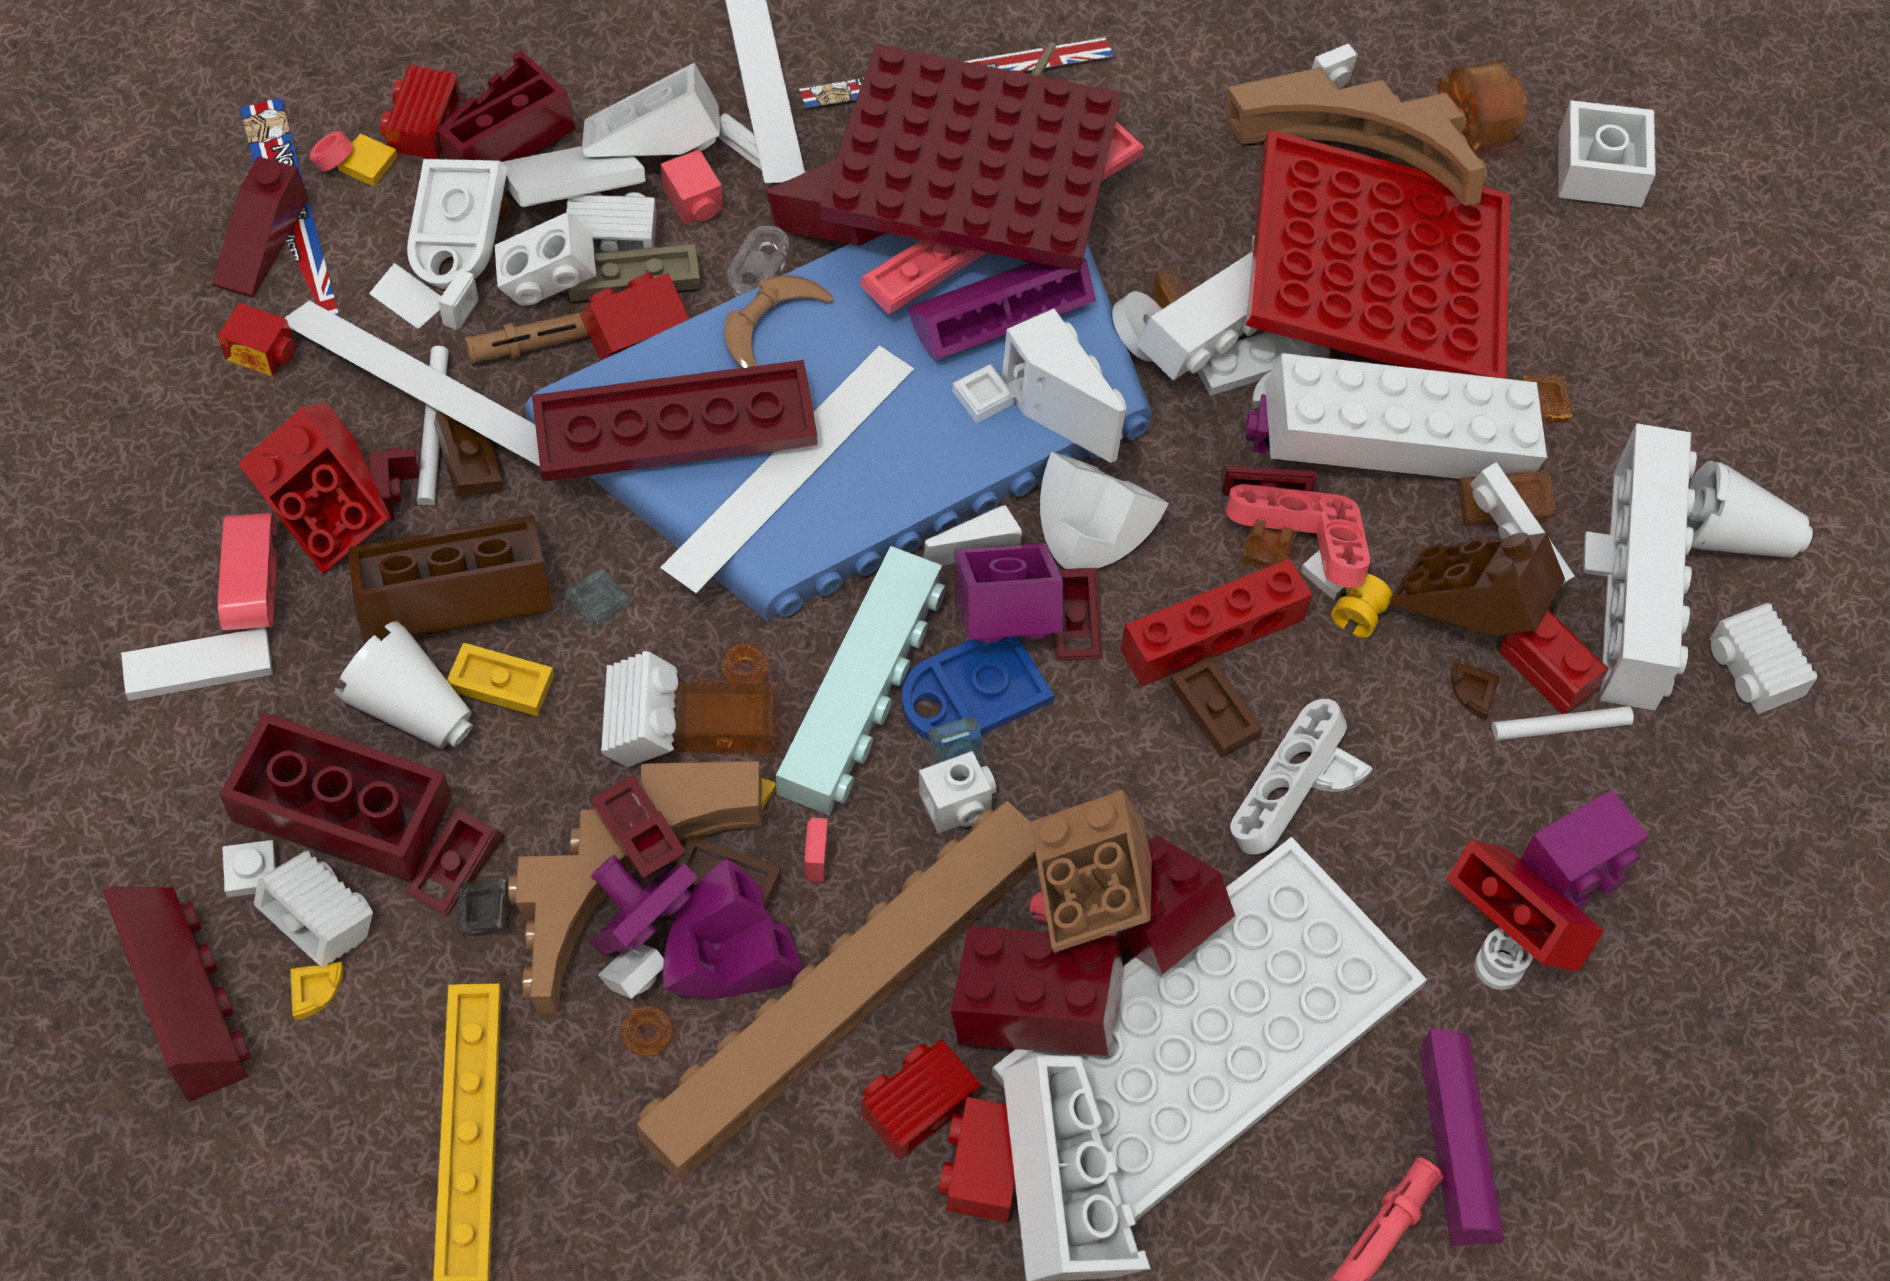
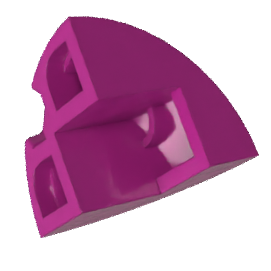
M726 858L711 869L690 892L692 896L679 909L666 943L663 980L664 989L673 993L695 998L720 999L782 987L793 982L795 977L803 970V966L795 943L783 921L778 923L772 921L770 913L764 909L762 900L764 891L744 870Z

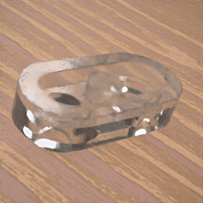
M765 225L757 227L749 233L727 270L728 290L733 297H738L759 287V283L763 279L779 276L789 258V238L782 229ZM765 249H771L775 252L773 254L766 255L761 251ZM747 280L756 282L754 284H743Z

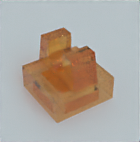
M1257 519L1253 526H1250L1240 563L1264 569L1289 559L1297 531H1293L1292 528L1283 527V529L1265 528L1266 521Z

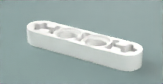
M1319 699L1306 705L1233 817L1230 824L1231 833L1243 852L1257 855L1268 851L1276 844L1341 741L1347 729V722L1335 701ZM1304 751L1312 752L1311 756L1304 762L1299 764L1290 763L1291 759L1298 753ZM1280 787L1289 788L1288 792L1280 799H1267L1273 790Z

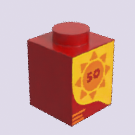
M238 303L217 336L225 360L272 377L281 364L286 365L290 362L295 350V342L292 338L287 319L242 303Z

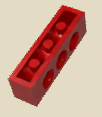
M1289 558L1125 624L1120 651L1139 684L1143 687L1180 672L1209 656L1214 658L1304 621L1312 593Z

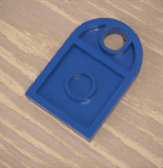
M1018 636L1003 637L996 642H981L977 639H970L920 662L907 675L902 687L901 696L904 718L913 731L928 741L944 745L965 743L1054 702L1053 692ZM922 700H932L940 706L941 712L935 717L924 718L916 713L914 707Z

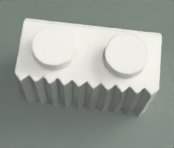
M596 192L568 198L566 212L570 213L592 233L594 254L655 248L657 225L655 197H645L640 193H628L624 196H605Z
M1766 603L1721 620L1710 637L1711 651L1714 658L1721 665H1727L1735 678V687L1739 697L1746 703L1750 702L1757 714L1804 697L1817 679V673L1812 671L1811 664L1807 663V658L1802 655L1801 649L1797 648L1796 641H1793L1791 634L1787 633V628L1782 625V620L1777 618V612L1772 610V604Z
M643 651L642 654H635V657H628V660H621V663L614 662V666L607 665L601 754L626 767H630L674 750L671 743L675 741L672 734L676 728L674 717L676 714L673 710L676 705L673 700L677 698L674 691L677 690L678 671L675 666L646 651Z
M309 851L300 853L258 879L253 905L322 968H325L328 963H333L336 958H340L344 953H348L351 948L357 947L367 937L373 912L366 899L357 892L352 893L350 888H345L343 882H338L332 868L325 862H317L316 857H311Z

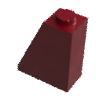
M835 160L765 190L774 224L779 231L857 246L886 234L885 232L819 220L820 204Z

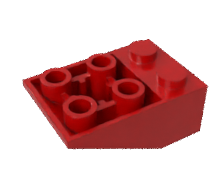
M327 402L300 408L237 463L322 574L348 555L349 547L360 545L391 519L355 438Z

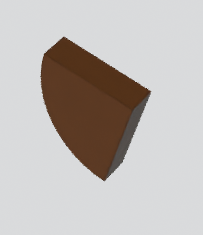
M1454 662L1451 670V685L1455 696L1464 708L1473 715L1486 720L1500 676Z

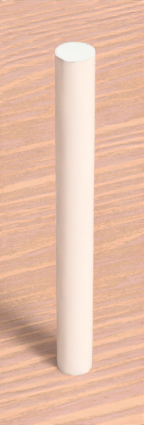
M434 346L431 348L429 366L446 376L449 350L443 346ZM428 404L425 406L417 491L418 505H435L440 443L435 430L434 420L436 413L441 411Z

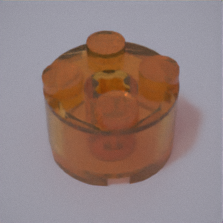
M1499 59L1456 67L1449 71L1447 77L1438 80L1437 93H1447L1456 106L1460 107L1465 114L1466 130L1462 135L1465 136L1472 150L1512 143L1521 136V134L1515 133L1517 125L1525 124V93L1520 77H1511L1507 70L1508 67H1513L1508 60Z

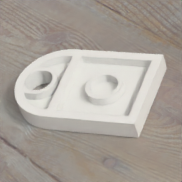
M423 160L408 238L407 253L409 263L414 272L429 284L441 289H447L459 269L474 274L476 279L487 266L493 250L508 169L501 161ZM453 257L454 263L451 270L444 275H440L439 267L446 258Z

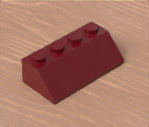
M112 886L102 890L167 1068L187 1101L191 1102L248 1078L243 1061L252 1057L241 1030L232 1033L230 1031L226 1018L235 1013L224 986L214 989L209 975L217 972L218 968L208 944L205 943L198 946L193 932L202 929L192 902L189 901L182 904L173 887Z

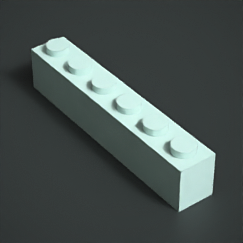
M890 546L776 774L777 795L830 815L836 801L842 804L845 803L854 782V777L849 774L855 762L861 764L865 762L873 742V737L868 735L874 723L880 725L884 723L890 710L892 698L887 696L893 684L900 687L906 678L910 666V660L906 659L910 648L912 646L919 649L923 643L928 629V622L924 621L929 609L937 612L943 601L946 585L941 584L942 565Z

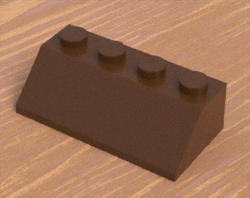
M534 515L348 548L352 593L364 644L374 635L382 641L391 633L384 626L394 621L404 626L411 635L420 633L436 634L447 628L469 624L485 625L497 619L514 616L530 617L541 611L552 610Z

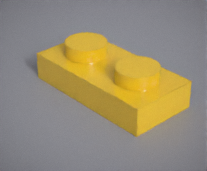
M463 643L447 681L459 695L538 717L554 679L553 667Z

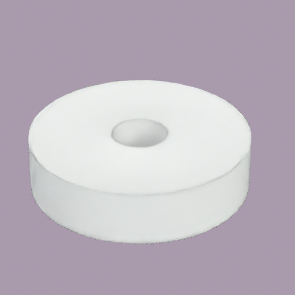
M1134 291L1120 299L1113 306V323L1124 345L1138 358L1151 362L1152 360L1136 344L1150 317L1162 309L1148 295Z

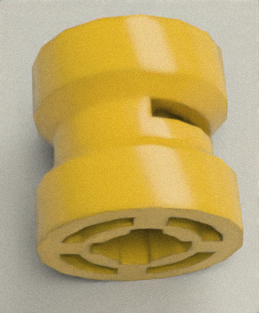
M1367 573L1365 582L1361 586L1345 588L1346 596L1339 598L1331 611L1332 620L1343 629L1350 619L1359 623L1353 634L1360 638H1366L1372 634L1379 622L1378 614L1385 612L1393 595L1391 589L1384 581Z

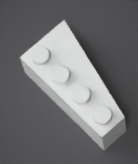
M1036 1056L1002 1069L1026 1281L1108 1279L1150 1269L1145 1250H1137L1130 1226L1136 1224L1129 1203L1122 1204L1112 1174L1118 1171L1112 1151L1107 1152L1103 1146L1097 1128L1102 1124V1120L1081 1056Z

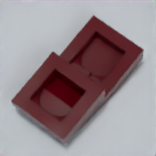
M634 774L591 799V805L642 880L686 855L685 849L661 811L657 812Z

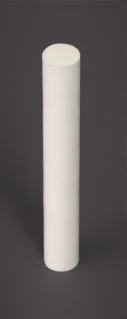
M1630 706L1493 722L1491 727L1495 741L1632 725L1633 711Z

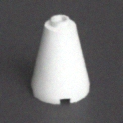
M1706 462L1689 483L1688 489L1695 490L1693 510L1691 515L1687 516V527L1693 528L1691 549L1792 558L1799 552L1805 551L1809 546L1813 530L1809 526V519L1805 514L1725 463Z
M397 621L390 622L384 626L391 632L381 641L374 635L353 657L340 677L347 685L345 689L335 688V695L342 702L439 749H443L448 743L453 747L458 746L472 729L473 725L468 722L472 712L408 630Z

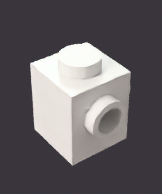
M973 751L919 770V794L938 834L960 825L972 826L984 811L991 808L992 794L997 791L995 780L987 766L980 767Z

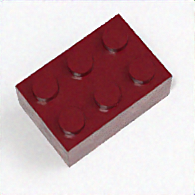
M969 926L950 1010L958 1043L961 1045L1109 1057L1124 972L1118 937L1103 936L1054 952L1051 947L1049 932Z

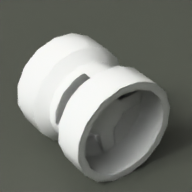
M1497 928L1489 933L1475 958V970L1481 981L1489 987L1499 990L1509 989L1519 983L1533 960V956L1505 931ZM1500 950L1507 951V952H1509L1510 954L1508 955V954H1506V953H1504V952H1501Z

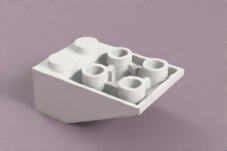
M1051 309L1007 329L1002 379L1014 393L1015 403L1021 412L1028 418L1110 463L1117 461L1124 417L1127 412L1126 403L1121 393L1117 389H1111L1106 382L1096 358L1092 355L1088 356L1081 347L1074 327L1069 322L1064 323L1056 310Z

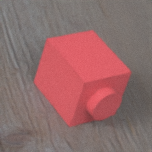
M700 149L661 164L663 190L684 225L696 220L699 222L708 221L717 212L723 210L722 185Z

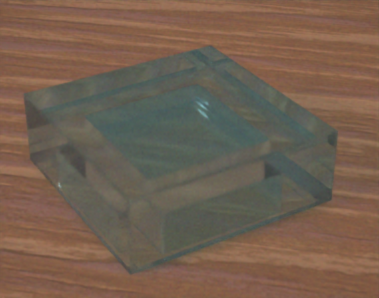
M600 568L564 592L565 599L592 630L630 605L628 596L603 568Z

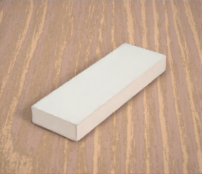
M257 628L121 653L125 694L128 701L273 675L269 637L266 628Z

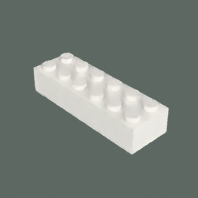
M1281 353L1265 382L1271 459L1474 480L1481 471L1497 462L1512 484H1528L1547 459L1537 382Z
M1636 423L1614 469L1610 535H1615L1616 541L1627 544H1620L1618 546L1614 559L1613 575L1608 574L1602 662L1609 669L1600 684L1599 701L1656 710L1663 696H1670L1676 674H1683L1686 668L1688 648L1687 646H1681L1682 634L1686 632L1690 608L1683 605V597L1689 589L1692 570L1690 566H1685V555L1689 554L1693 541V528L1687 527V516L1691 515L1695 501V490L1688 488L1689 479L1694 474L1697 461V453L1690 451L1691 432Z

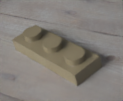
M695 244L597 253L594 254L596 276L572 288H568L570 302L589 300L588 298L608 288H613L615 293L628 289L629 281L651 272L654 278L669 273L677 291L701 289Z

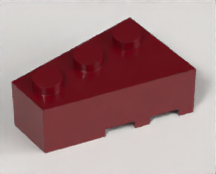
M520 50L513 56L514 64L502 76L496 73L488 80L489 88L477 100L470 97L437 129L445 159L504 162L531 156L576 130L568 92L527 54Z

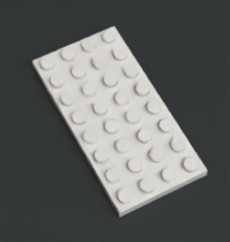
M1292 837L1226 887L1236 916L1163 975L1136 957L1123 966L1124 972L1109 1057L1015 1049L993 1066L992 1075L1004 1088L1002 1069L1036 1056H1081L1102 1120V1124L1097 1128L1103 1146L1107 1152L1112 1151L1118 1171L1112 1174L1122 1204L1129 1203L1135 1222L1424 987L1427 981L1423 974Z

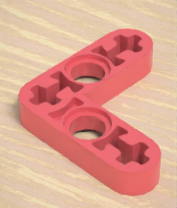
M1240 484L1231 488L1226 514L1232 521L1247 526L1317 533L1326 578L1338 586L1355 588L1365 582L1370 565V555L1360 509L1355 501L1337 494Z

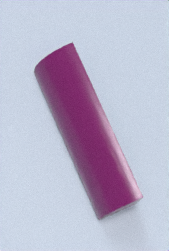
M1083 258L1080 271L1030 262L911 305L907 309L922 345L933 358L938 360L1006 334L1007 329L1051 309H1055L1058 314H1062L1092 303L1096 299L1087 260Z
M1430 1029L1419 1048L1437 1164L1442 1172L1441 1175H1444L1441 1189L1450 1246L1502 1244L1504 1233L1471 1040L1466 1034L1459 1031Z

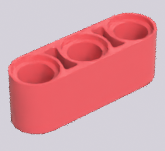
M274 513L226 515L224 517L218 587V614L222 630L268 628L273 626L277 572V549L273 548V535H277V523Z

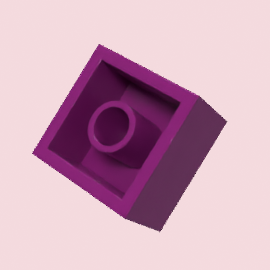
M1046 543L954 550L955 602L969 640L977 639L981 642H996L1003 637L1011 636L1040 639L1047 637L1051 633H1063V580Z
M1610 790L1535 833L1525 849L1521 860L1581 910L1590 901L1587 896L1599 889L1604 895L1609 894L1628 879L1625 872L1641 859L1638 852L1649 835L1614 791Z

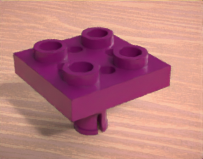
M615 855L607 859L590 877L604 889L621 909L589 943L603 956L615 951L622 955L630 948L635 950L656 931L655 927L651 924L655 919L656 921L659 920L666 913L670 916L692 896L687 888L698 877L685 863L659 874L649 885L643 888L617 860L618 858Z

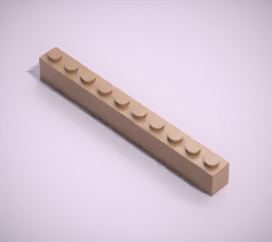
M1009 801L1003 803L995 811L991 808L984 811L975 820L971 827L972 831L960 842L957 839H953L946 844L939 852L935 864L925 872L921 869L914 872L905 881L901 888L902 892L890 903L882 901L876 905L867 915L864 926L853 935L847 932L838 938L831 946L829 956L817 967L813 964L805 967L793 980V988L780 999L772 997L767 1000L756 1012L754 1022L742 1032L737 1029L729 1033L718 1045L715 1056L704 1065L697 1063L690 1067L678 1081L679 1087L665 1099L662 1097L654 1099L642 1110L639 1115L640 1121L636 1124L639 1140L680 1183L1037 866L1031 823Z

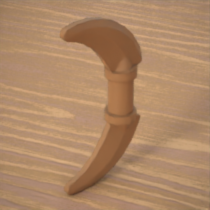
M782 275L761 280L757 296L746 308L740 309L739 312L732 311L727 315L724 329L725 342L733 360L740 368L758 366L751 348L752 331L758 324V320L770 308H774L780 302L801 298L814 299L830 304L833 301V296L819 284L798 276Z

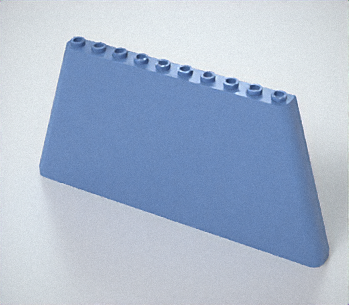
M886 233L860 246L848 244L784 274L802 277L819 284L833 296V301L827 304L814 299L801 298L778 303L774 308H770L753 328L751 348L758 366L804 360L813 412L879 345L913 367L914 370L716 572L713 578L766 621L777 615L788 617L796 613L802 607L804 601L818 594L821 597L829 596L839 590L843 581L857 574L864 577L877 571L890 546L913 553L920 547L923 540L960 525L961 521L974 514L980 516L995 509L1000 501L1013 494L1016 497L1028 494L1035 488L1037 482L1043 480L1051 451L1077 460H1082L1088 456L1092 459L1099 457L1028 418L1021 412L1015 402L1011 407L976 424L952 393L954 382L989 364L993 366L1002 378L1006 334L936 360L922 345L911 322L907 307L1027 264L1026 262L1016 258L987 253L890 315L860 286L861 278L866 273L914 245L920 239ZM1087 242L1084 259L1087 260L1096 301L1059 314L1064 323L1069 322L1074 327L1079 344L1088 356L1092 355L1096 358L1101 367L1103 377L1111 389H1117L1123 396L1127 412L1124 417L1122 439L1127 437L1129 440L1141 436L1148 429L1152 411L1129 350L1115 329L1112 318L1113 308ZM759 287L538 390L533 395L740 368L730 355L725 342L724 329L728 313L732 311L739 312L740 309L746 308L757 296ZM531 396L526 403L525 411L527 420L535 424ZM775 451L590 475L589 477L679 549Z

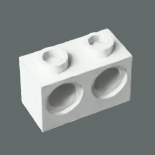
M568 212L495 245L498 288L520 306L536 304L547 297L572 288L596 276L592 233Z

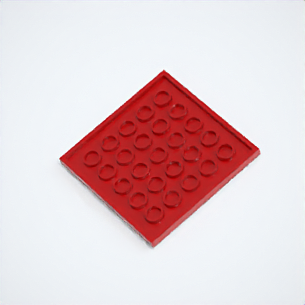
M1269 129L1263 145L1246 326L1401 367L1506 379L1510 194L1482 187L1481 202L1464 206L1448 187L1426 171Z

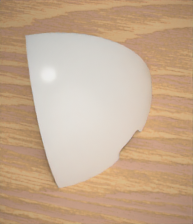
M1051 451L1041 486L1040 516L1042 530L1049 550L1065 569H1097L1121 559L1141 544L1158 524L1169 503L1136 484L1118 480L1104 474L1093 465Z

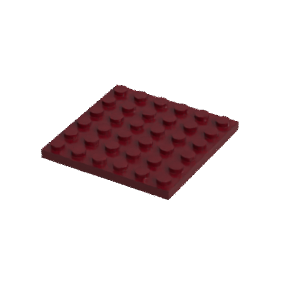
M875 44L820 204L819 220L1080 271L1119 113L1122 92L1100 86L1093 87L1067 82L1059 78L1052 79L1026 74L1018 70L1011 71L985 66L977 62H964L944 58L936 54L928 55L903 50L895 46Z

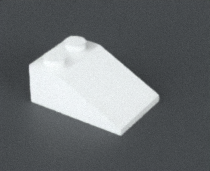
M692 63L586 118L584 121L582 151L586 157L679 155L692 149L694 151L698 149L700 151L712 145L716 137L720 135L719 104L696 64Z

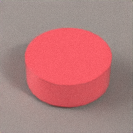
M332 132L323 137L312 148L310 160L321 172L331 170L348 157L353 149V144L343 132Z

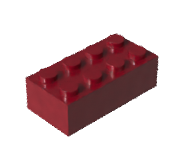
M265 712L219 795L232 822L408 882H412L452 800L444 772Z

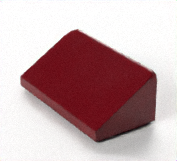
M1226 465L1221 468V494L1229 496L1231 488L1240 484L1313 492L1317 471Z

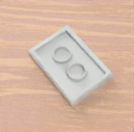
M582 146L502 162L508 167L504 186L522 207L636 185L645 181L644 167L634 156L586 157L582 151Z

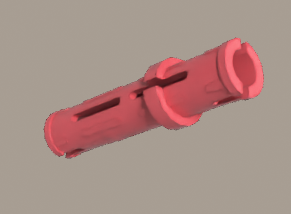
M1421 1157L1415 1159L1408 1173L1395 1190L1387 1191L1382 1198L1381 1203L1383 1206L1356 1242L1344 1262L1330 1277L1329 1281H1370L1395 1247L1402 1234L1405 1233L1409 1226H1415L1422 1217L1420 1210L1424 1203L1444 1179V1175H1441L1442 1172L1437 1166Z

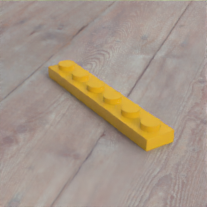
M500 983L448 985L433 1281H490L502 994Z

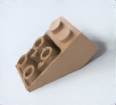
M1123 790L1030 822L1051 947L1054 952L1151 921L1152 859L1142 816Z

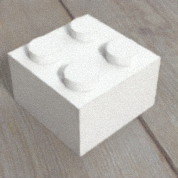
M1570 100L1558 133V198L1642 207L1655 177L1654 110Z

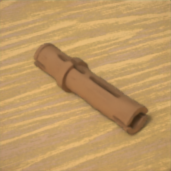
M582 312L516 327L512 323L504 324L503 330L473 337L468 336L464 340L469 361L473 365L477 362L509 355L512 360L520 358V353L559 345L590 336L580 317ZM569 326H573L574 328L562 332L538 336V333L547 332L555 329H560ZM527 336L529 338L496 347L492 346L494 343Z

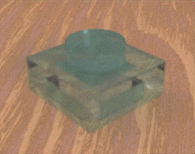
M974 716L928 730L934 765L973 751L979 764L984 762L981 731Z

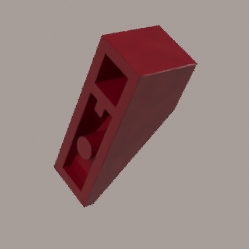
M260 156L257 157L239 189L213 278V286L254 298L309 200L298 167Z

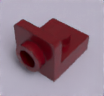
M389 448L384 451L369 452L370 473L390 514L391 519L389 520L394 519V504L402 503L401 480L419 478V464L415 449Z

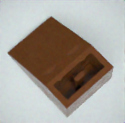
M1522 532L1510 535L1505 539L1490 541L1478 538L1462 545L1445 547L1442 544H1436L1422 550L1408 573L1403 577L1402 582L1390 598L1393 606L1491 636L1536 630L1565 581V577L1547 533L1528 535Z

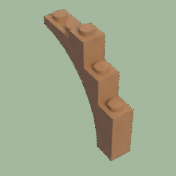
M1321 67L1228 87L1226 119L1241 145L1264 141L1270 129L1303 139L1337 141L1367 147L1400 158L1426 171L1448 187L1464 206L1481 202L1482 187L1487 181V169L1484 161L1475 155L1469 147L1465 136L1462 135L1466 130L1465 114L1460 107L1456 106L1447 93L1401 102L1398 95L1392 93L1384 80L1338 89L1337 85L1329 80Z
M759 761L641 764V782L639 783L657 812L661 811L681 844L687 841L689 835L700 838L724 830L762 826V777ZM594 809L580 810V828H572L571 855L518 856L517 875L509 876L510 905H517L522 920H527L526 947L528 951L533 950L532 967H525L523 972V993L525 998H531L537 1014L558 1012L563 976L576 941L597 908L609 897L604 889L590 877L591 874L612 855L618 858L617 860L631 875L636 872Z

